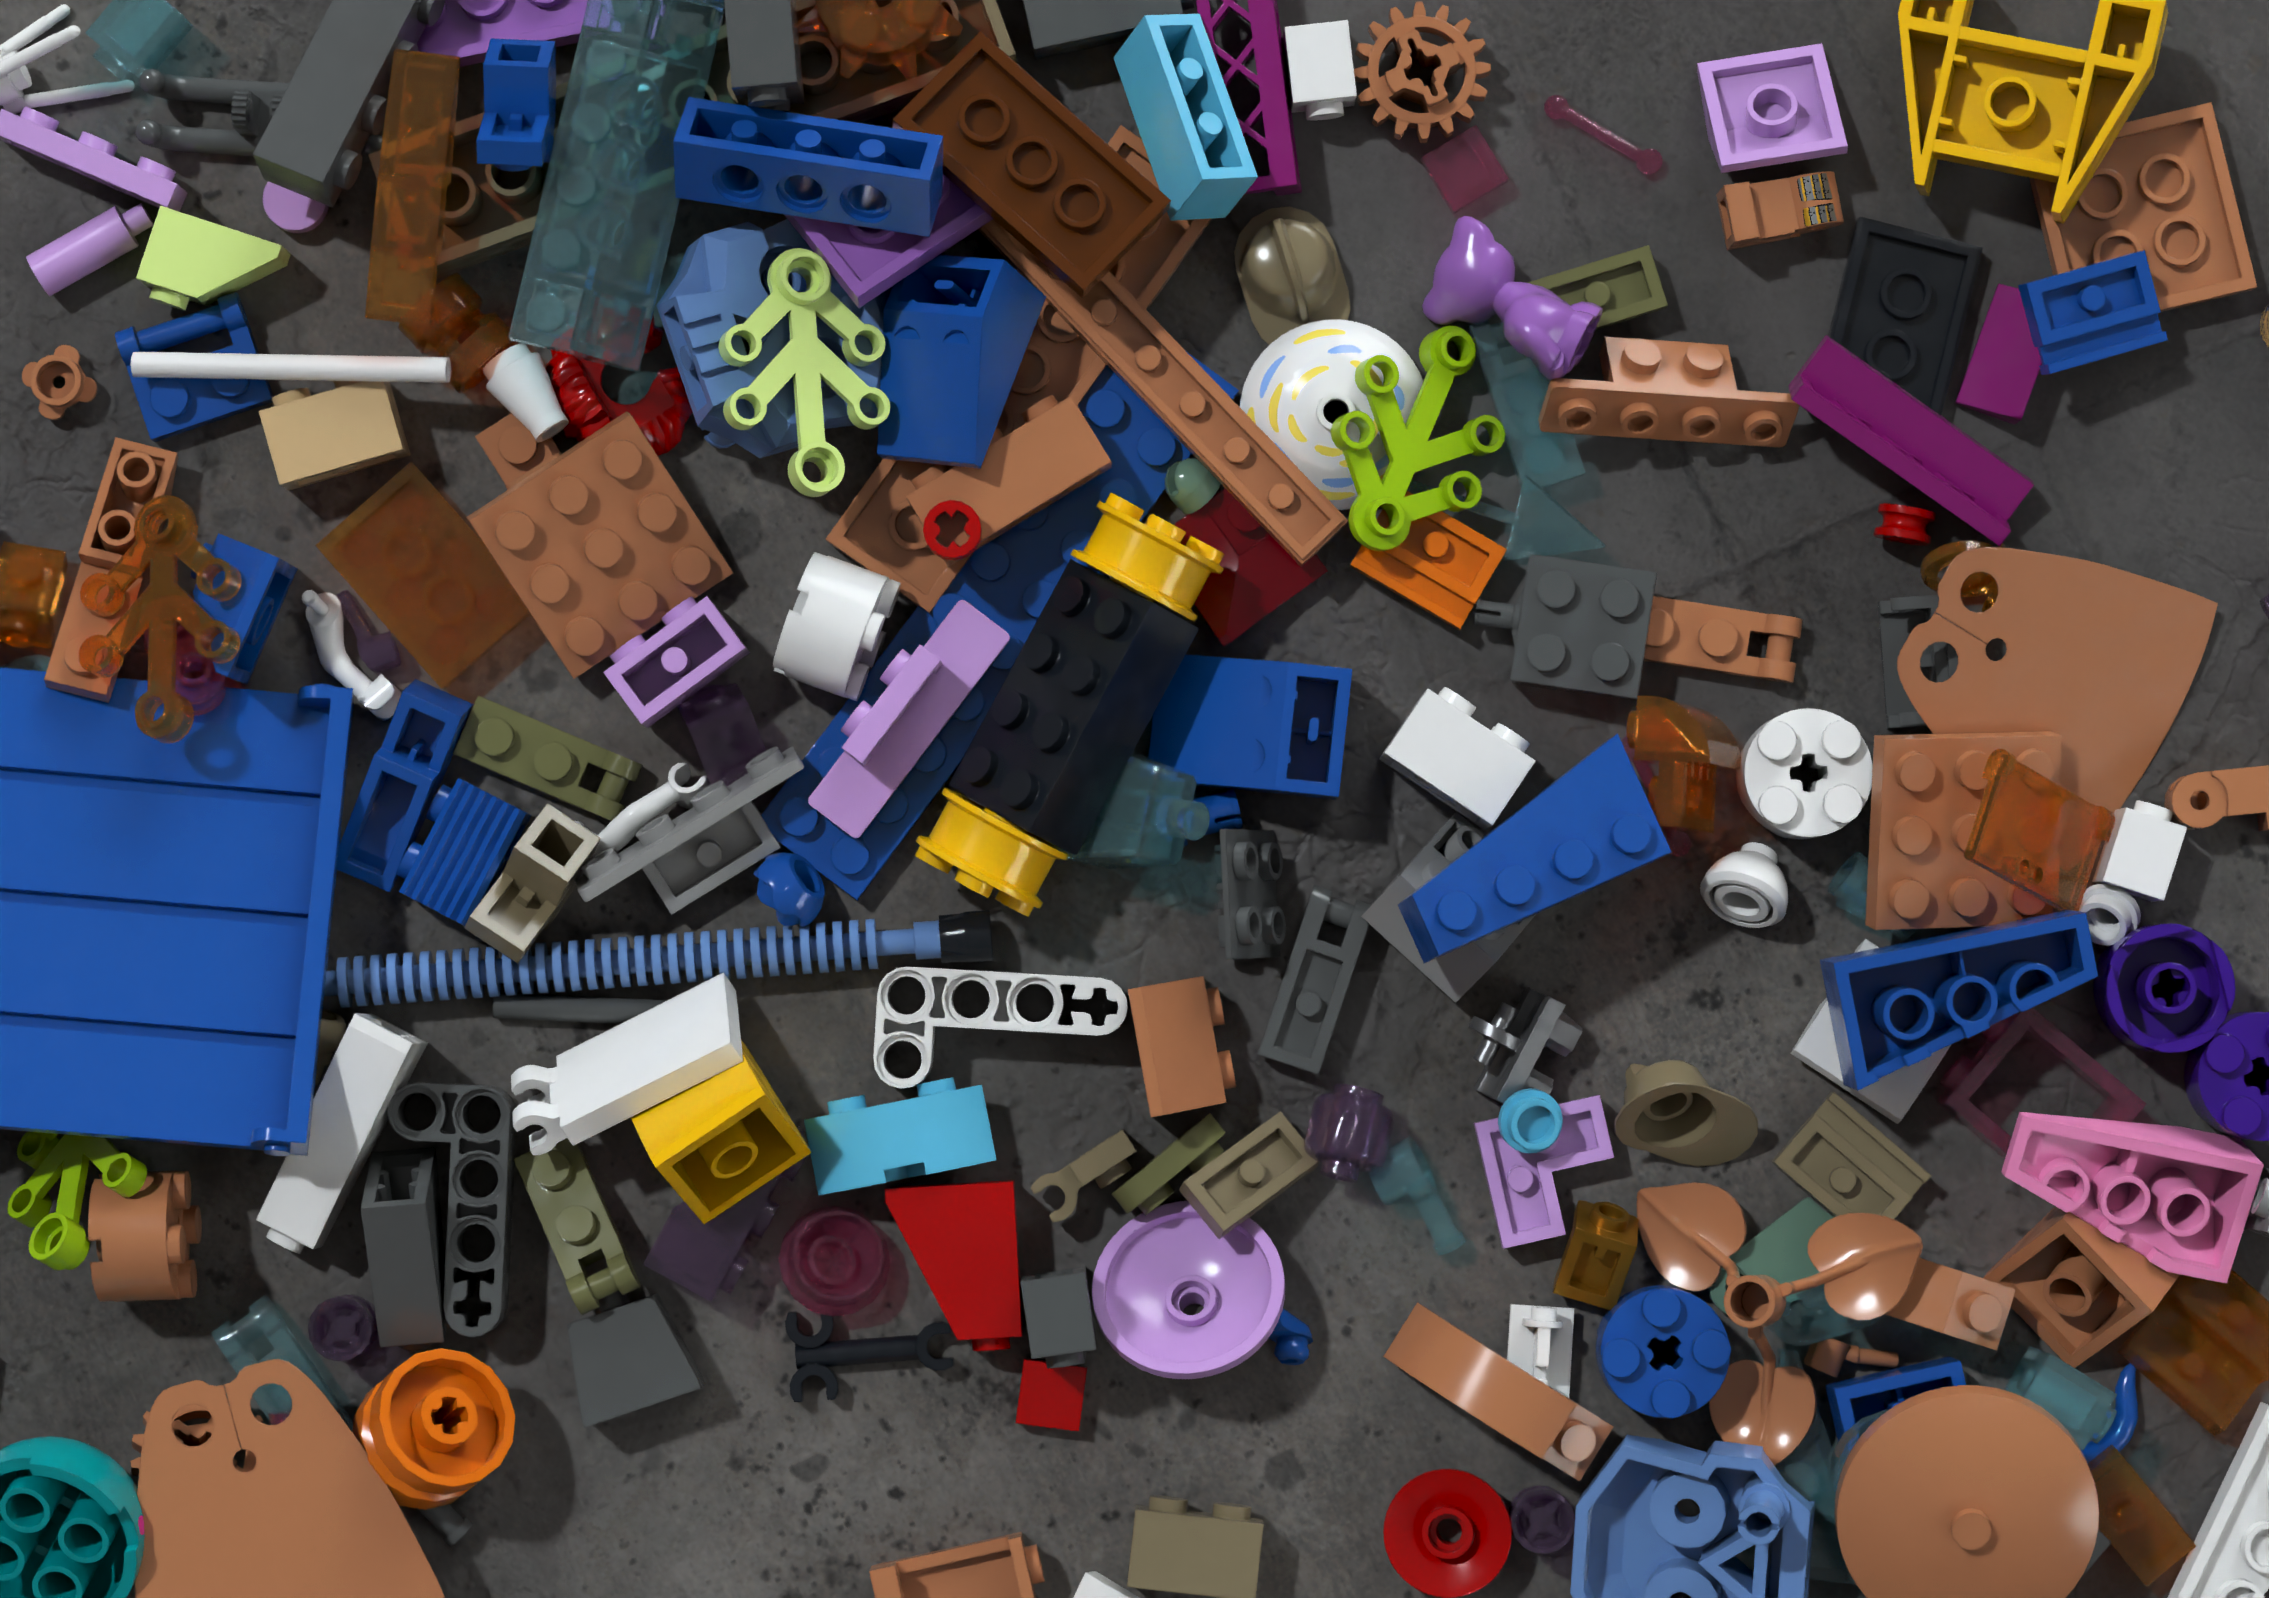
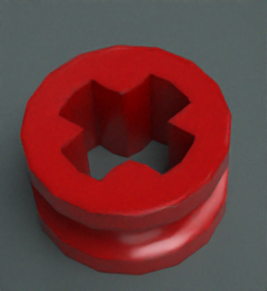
M948 500L938 503L929 511L924 520L923 533L928 547L934 554L942 559L956 561L968 557L976 550L981 541L982 528L979 516L972 507L962 501ZM957 513L968 519L964 526V531L969 539L961 547H958L954 541L951 542L948 548L944 547L937 541L942 532L936 523L944 514H947L953 520Z
M1879 504L1878 513L1883 516V523L1880 527L1874 529L1873 536L1887 541L1910 545L1929 546L1931 544L1932 537L1927 534L1926 526L1928 523L1935 521L1936 513L1906 505Z

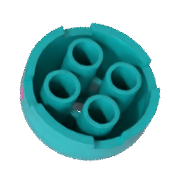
M44 1436L29 1438L0 1449V1598H127L141 1566L145 1533L142 1509L137 1497L138 1487L118 1462L96 1447L65 1437Z

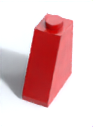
M1015 1180L885 1188V1202L957 1340H971L972 1351L1010 1349V1337H1022L1023 1335Z

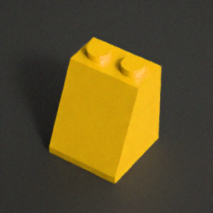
M742 1039L743 1062L630 1117L655 1168L703 1224H706L812 1153Z

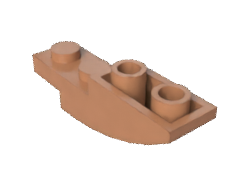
M115 437L79 550L80 568L44 677L47 688L109 703L125 651H131L148 593L167 517L178 463V453Z

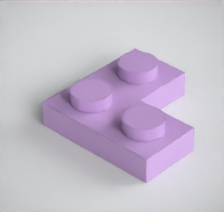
M1600 1095L1559 1103L1558 1105L1563 1117L1561 1132L1549 1148L1538 1153H1522L1509 1146L1500 1134L1498 1117L1473 1123L1503 1249L1566 1235L1552 1172L1614 1158Z

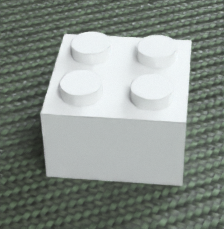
M1444 687L1438 695L1427 689L1419 698L1379 760L1485 830L1494 824L1536 760L1525 754L1530 743L1500 723H1497L1496 726L1489 730L1471 718L1476 707L1449 688Z

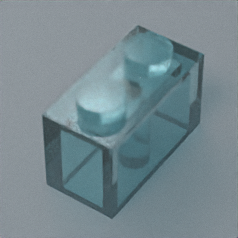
M2029 1346L2003 1389L2029 1399L2052 1414L2070 1432L2082 1450L2085 1449L2089 1440L2096 1444L2100 1442L2112 1425L2117 1413L2115 1409L2110 1407L2117 1396L2116 1393L2054 1355Z

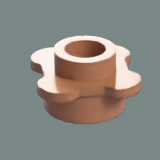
M70 345L57 347L54 355L46 356L37 363L30 362L22 371L24 385L30 387L34 395L40 400V414L50 420L62 418L65 410L79 401L84 403L91 402L97 394V383L94 379L86 377L79 364L80 353ZM57 377H63L65 385L62 388H56L54 380Z

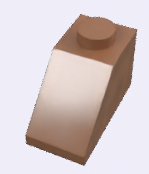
M1919 1258L1907 1293L1901 1302L1885 1315L1997 1351L2016 1289Z

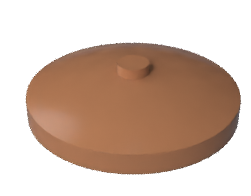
M1958 1385L1929 1390L1906 1399L1882 1414L1866 1429L1850 1451L1843 1465L1835 1496L1834 1516L1841 1553L1849 1573L1866 1598H2066L2088 1566L2096 1544L2099 1527L2098 1495L2094 1479L2083 1452L2070 1432L2052 1414L2029 1399L2009 1391L1979 1385Z

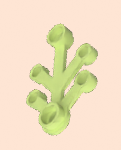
M793 248L781 253L770 265L767 274L770 294L743 324L734 325L721 336L718 348L722 359L729 365L742 367L749 364L758 357L762 350L761 339L787 313L790 340L748 387L738 389L726 399L723 406V414L727 423L737 430L753 428L764 419L767 412V404L793 377L798 451L789 460L788 477L793 487L801 494L809 497H819L837 487L845 473V463L841 453L837 448L825 441L821 379L847 403V415L850 421L860 429H873L884 422L890 413V401L882 390L869 387L818 339L816 316L843 338V354L855 366H868L880 358L885 351L886 342L884 335L877 327L871 324H864L830 291L832 279L826 262L810 250ZM795 272L803 276L807 286L805 292H798L791 287L788 280L790 273ZM734 335L741 336L747 340L750 348L748 355H740L732 348L731 340ZM857 335L865 336L870 340L873 348L871 355H864L858 351L855 345ZM862 398L870 399L875 403L877 407L876 418H868L862 413L860 409ZM738 399H745L752 404L754 408V417L752 419H746L739 415L736 409V401ZM805 462H812L818 466L821 472L819 482H811L805 477L803 473Z

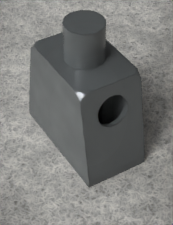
M617 1291L599 1300L600 1307L593 1310L594 1315L567 1324L580 1415L584 1428L701 1389L705 1385L701 1372L657 1293L630 1302L628 1293L622 1295L620 1291Z

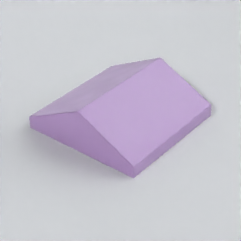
M1822 43L1697 63L1708 140L1721 173L1847 153L1848 144Z

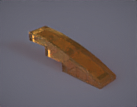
M401 49L394 51L376 190L365 318L424 326H429L433 321L437 263L443 245L446 192L451 183L460 69V57Z

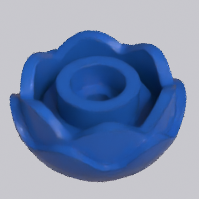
M782 852L764 857L765 861L753 873L755 877L759 878L757 887L759 900L776 910L777 919L782 925L792 926L798 924L801 927L808 926L819 915L823 905L825 888L819 873L806 858L798 854Z

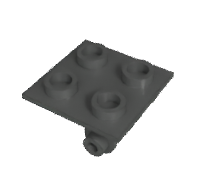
M1220 829V845H1214L1216 877H1222V883L1216 884V890H1223V902L1217 903V909H1224V915L1218 916L1219 947H1225L1226 960L1280 957V944L1285 938L1286 922L1283 910L1278 906L1276 880L1281 877L1283 860L1281 849L1274 842V830Z

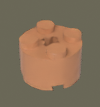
M177 1170L147 1171V1177L143 1186L136 1194L130 1197H122L106 1187L102 1181L103 1174H99L100 1179H94L92 1184L88 1212V1241H96L99 1262H90L92 1282L98 1300L100 1302L176 1300L195 1297L197 1292V1269L194 1259L189 1260L190 1244H199L201 1241L202 1219L199 1205L190 1206L191 1179L189 1172Z

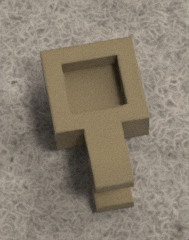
M1121 1129L1062 1169L1040 1176L1032 1184L1031 1190L1036 1194L1050 1185L1061 1188L1065 1194V1202L1062 1207L1054 1210L1049 1215V1218L1052 1222L1062 1221L1074 1211L1077 1204V1194L1082 1186L1093 1179L1100 1189L1114 1182L1133 1169L1126 1158L1137 1150L1124 1130Z

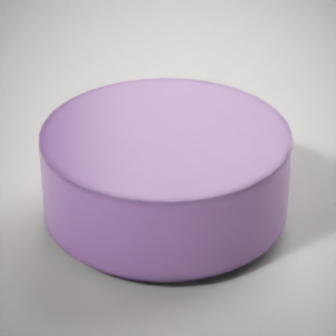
M269 181L264 188L263 206L266 214L272 222L287 232H308L316 228L327 215L328 205Z

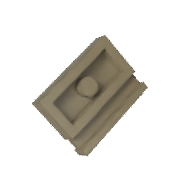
M1830 1092L1825 1098L1826 1100L1811 1114L1771 1162L1835 1217L1847 1213H1872L1895 1219L1911 1201L1912 1196L1929 1180L1931 1175L1835 1092Z

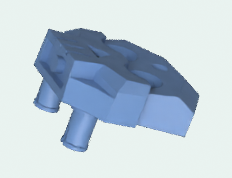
M788 219L764 230L750 222H745L702 235L687 247L674 280L656 305L697 426L702 431H710L708 435L704 436L705 440L711 446L719 449L728 448L736 443L758 458L798 447L793 377L767 404V412L764 419L749 430H737L730 426L724 417L723 406L730 395L738 389L748 387L789 342L788 313L761 339L762 350L760 354L745 366L735 367L726 363L719 353L718 345L721 336L734 325L743 324L770 294L767 274L774 259L781 253L793 248H803L813 252ZM795 272L790 273L788 280L791 287L798 292H805L807 286L803 276ZM831 274L830 291L864 324H871L877 327L883 334L884 307L892 287L858 308ZM816 316L818 339L869 387L880 389L882 356L868 366L859 367L851 364L845 358L842 351L843 338ZM734 335L731 340L732 348L740 355H747L742 341L745 338ZM857 335L855 345L858 351L864 355H871L873 348L870 340L865 336ZM821 379L824 428L854 426L847 415V403ZM862 398L860 401L862 413L868 418H876L877 407L875 403L870 399ZM738 399L736 401V409L739 415L746 419H752L754 417L752 404L745 399Z
M1626 1435L1581 1494L1576 1505L1570 1594L1573 1598H1671L1677 1592L1686 1593L1691 1598H1808L1815 1501L1805 1499L1784 1480L1765 1453L1763 1446L1714 1441L1708 1451L1705 1452L1662 1439ZM1682 1499H1691L1698 1504L1700 1513L1692 1517L1685 1516L1679 1511L1677 1503ZM1755 1545L1754 1572L1735 1557V1555Z

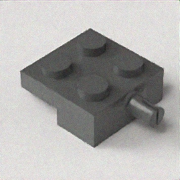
M1530 554L1525 587L1516 600V605L1478 598L1477 611L1501 615L1475 613L1474 625L1512 630L1511 633L1515 645L1510 677L1512 684L1571 693L1583 692L1638 701L1657 572Z

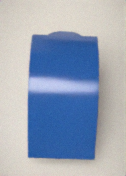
M491 38L483 63L484 115L476 139L477 164H494L498 169L513 172L523 171L532 166L542 167L543 162L550 163L554 140L556 111L555 41Z

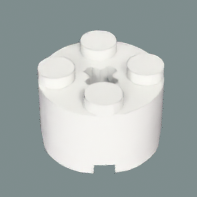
M814 552L797 588L800 594L793 611L789 609L774 656L773 671L835 695L858 701L869 669L876 663L886 636V632L881 631L885 617L889 618L901 583L840 559Z
M1797 709L1767 721L1752 734L1738 759L1736 769L1737 788L1742 803L1763 827L1784 838L1811 839L1833 833L1849 824L1859 815L1872 788L1873 764L1869 749L1855 725L1825 710ZM1802 757L1807 758L1809 768L1817 769L1819 774L1817 781L1809 783L1808 792L1803 791V785L1800 780L1791 779L1790 769L1801 765Z

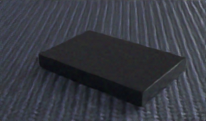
M1859 216L1856 220L1828 336L1939 415H1942L1983 247Z

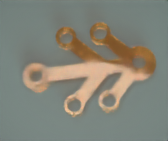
M162 495L147 502L138 513L134 524L136 541L108 574L95 573L84 581L80 590V598L83 605L102 616H110L121 609L125 601V591L149 566L150 585L106 636L93 635L82 643L78 658L81 666L88 672L101 678L111 677L122 667L124 655L149 627L147 692L136 703L135 719L138 728L144 734L161 743L170 744L184 738L190 731L194 721V710L191 702L175 692L177 621L195 637V647L198 653L214 663L224 664L231 661L240 649V637L237 631L225 623L215 620L178 585V558L197 574L196 583L199 590L216 601L224 602L232 599L241 587L242 578L235 566L223 559L216 558L196 539L198 525L192 508L178 497ZM168 518L166 529L158 534L160 525ZM225 571L224 582L218 588L213 589L214 577L219 572ZM109 586L108 596L103 602L97 604L99 591L103 587ZM223 633V644L216 651H212L211 644L213 639L218 634ZM107 647L106 659L96 666V655L102 648ZM164 703L163 714L160 718L153 721L157 708Z

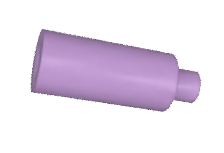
M142 203L123 214L114 206L27 255L26 259L45 292L52 296L138 247L139 244L135 236L152 227L154 223Z

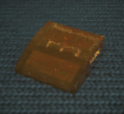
M2231 1269L2227 1284L2180 1275L2156 1309L2139 1323L2117 1352L2213 1436H2216L2227 1429L2258 1385L2269 1380V1301L2233 1269Z

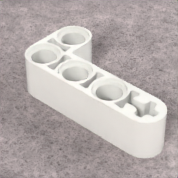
M925 967L896 968L886 974L880 982L877 993L874 1067L880 1079L889 1086L900 1089L914 1087L916 1084L924 1081L931 1072L934 1058L935 1026L1094 1036L1106 1035L1118 1029L1125 1020L1128 1010L1127 999L1121 987L1113 981L1103 978ZM903 977L917 979L925 989L926 997L924 1004L913 1014L899 1013L890 1002L889 993L891 987L897 980ZM974 980L980 982L989 992L990 1001L988 1008L977 1018L963 1017L954 1007V992L965 981ZM1029 985H1042L1053 996L1054 1006L1052 1012L1046 1019L1039 1022L1026 1020L1017 1010L1016 1002L1018 995L1023 988ZM1061 985H1075L1076 988L1072 999L1081 1000L1092 999L1094 989L1096 988L1106 989L1107 999L1118 1003L1117 1014L1106 1015L1104 1025L1096 1026L1092 1025L1091 1014L1071 1012L1074 1024L1071 1026L1060 1025L1058 1022L1064 1008ZM898 1041L911 1042L921 1053L922 1062L920 1069L910 1078L896 1077L886 1066L885 1058L887 1051L891 1045Z

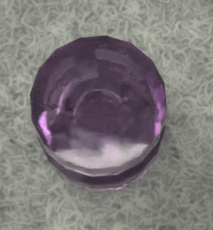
M354 1294L338 1295L324 1301L311 1314L308 1325L309 1340L315 1350L327 1359L344 1361L360 1356L370 1350L378 1339L373 1304L364 1297Z
M1535 1484L1523 1488L1512 1498L1508 1506L1512 1534L1524 1548L1534 1553L1549 1554L1560 1550L1569 1542L1574 1532L1575 1515L1572 1506L1559 1491L1547 1485Z

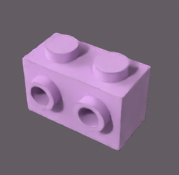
M692 596L682 601L662 617V621L666 625L663 629L646 641L641 634L632 638L610 656L614 665L603 673L639 722L647 728L750 653L708 596L698 603Z

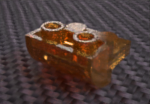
M1637 695V710H1631L1627 720V743L1630 749H1635L1634 760L1659 766V776H1652L1650 781L1648 800L1654 814H1657L1656 819L1660 827L1693 833H1714L1717 770H1740L1741 755L1733 734L1719 718L1704 709L1662 697Z

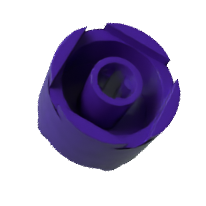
M2172 923L2139 927L2127 933L2125 937L2114 945H2110L2099 957L2097 963L2098 977L2094 978L2093 985L2097 1011L2109 1031L2123 1044L2142 1051L2159 1053L2184 1052L2208 1042L2218 1032L2228 1012L2231 1010L2236 990L2234 972L2224 951L2201 932L2181 924ZM2158 973H2160L2162 979H2173L2176 984V991L2167 994V1005L2163 998H2154L2152 994V986L2159 983Z
M2239 1012L2227 1015L2218 1032L2208 1042L2191 1050L2184 1067L2186 1093L2197 1115L2219 1132L2231 1137L2269 1141V1012ZM2252 1061L2255 1066H2264L2266 1069L2267 1078L2260 1081L2261 1090L2257 1086H2246L2244 1082V1075L2253 1071Z

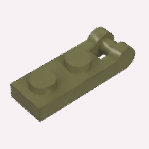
M479 695L453 753L610 821L624 810L625 806L620 804L629 780L636 783L643 766L640 763ZM590 764L606 770L597 793L581 787Z
M568 1138L558 1142L551 1151L545 1154L533 1155L529 1151L515 1158L514 1162L564 1275L568 1291L581 1315L599 1308V1300L612 1293L620 1291L622 1295H625L640 1288L641 1285L580 1144L578 1143L573 1146ZM606 1258L607 1268L590 1276L587 1275L584 1267Z

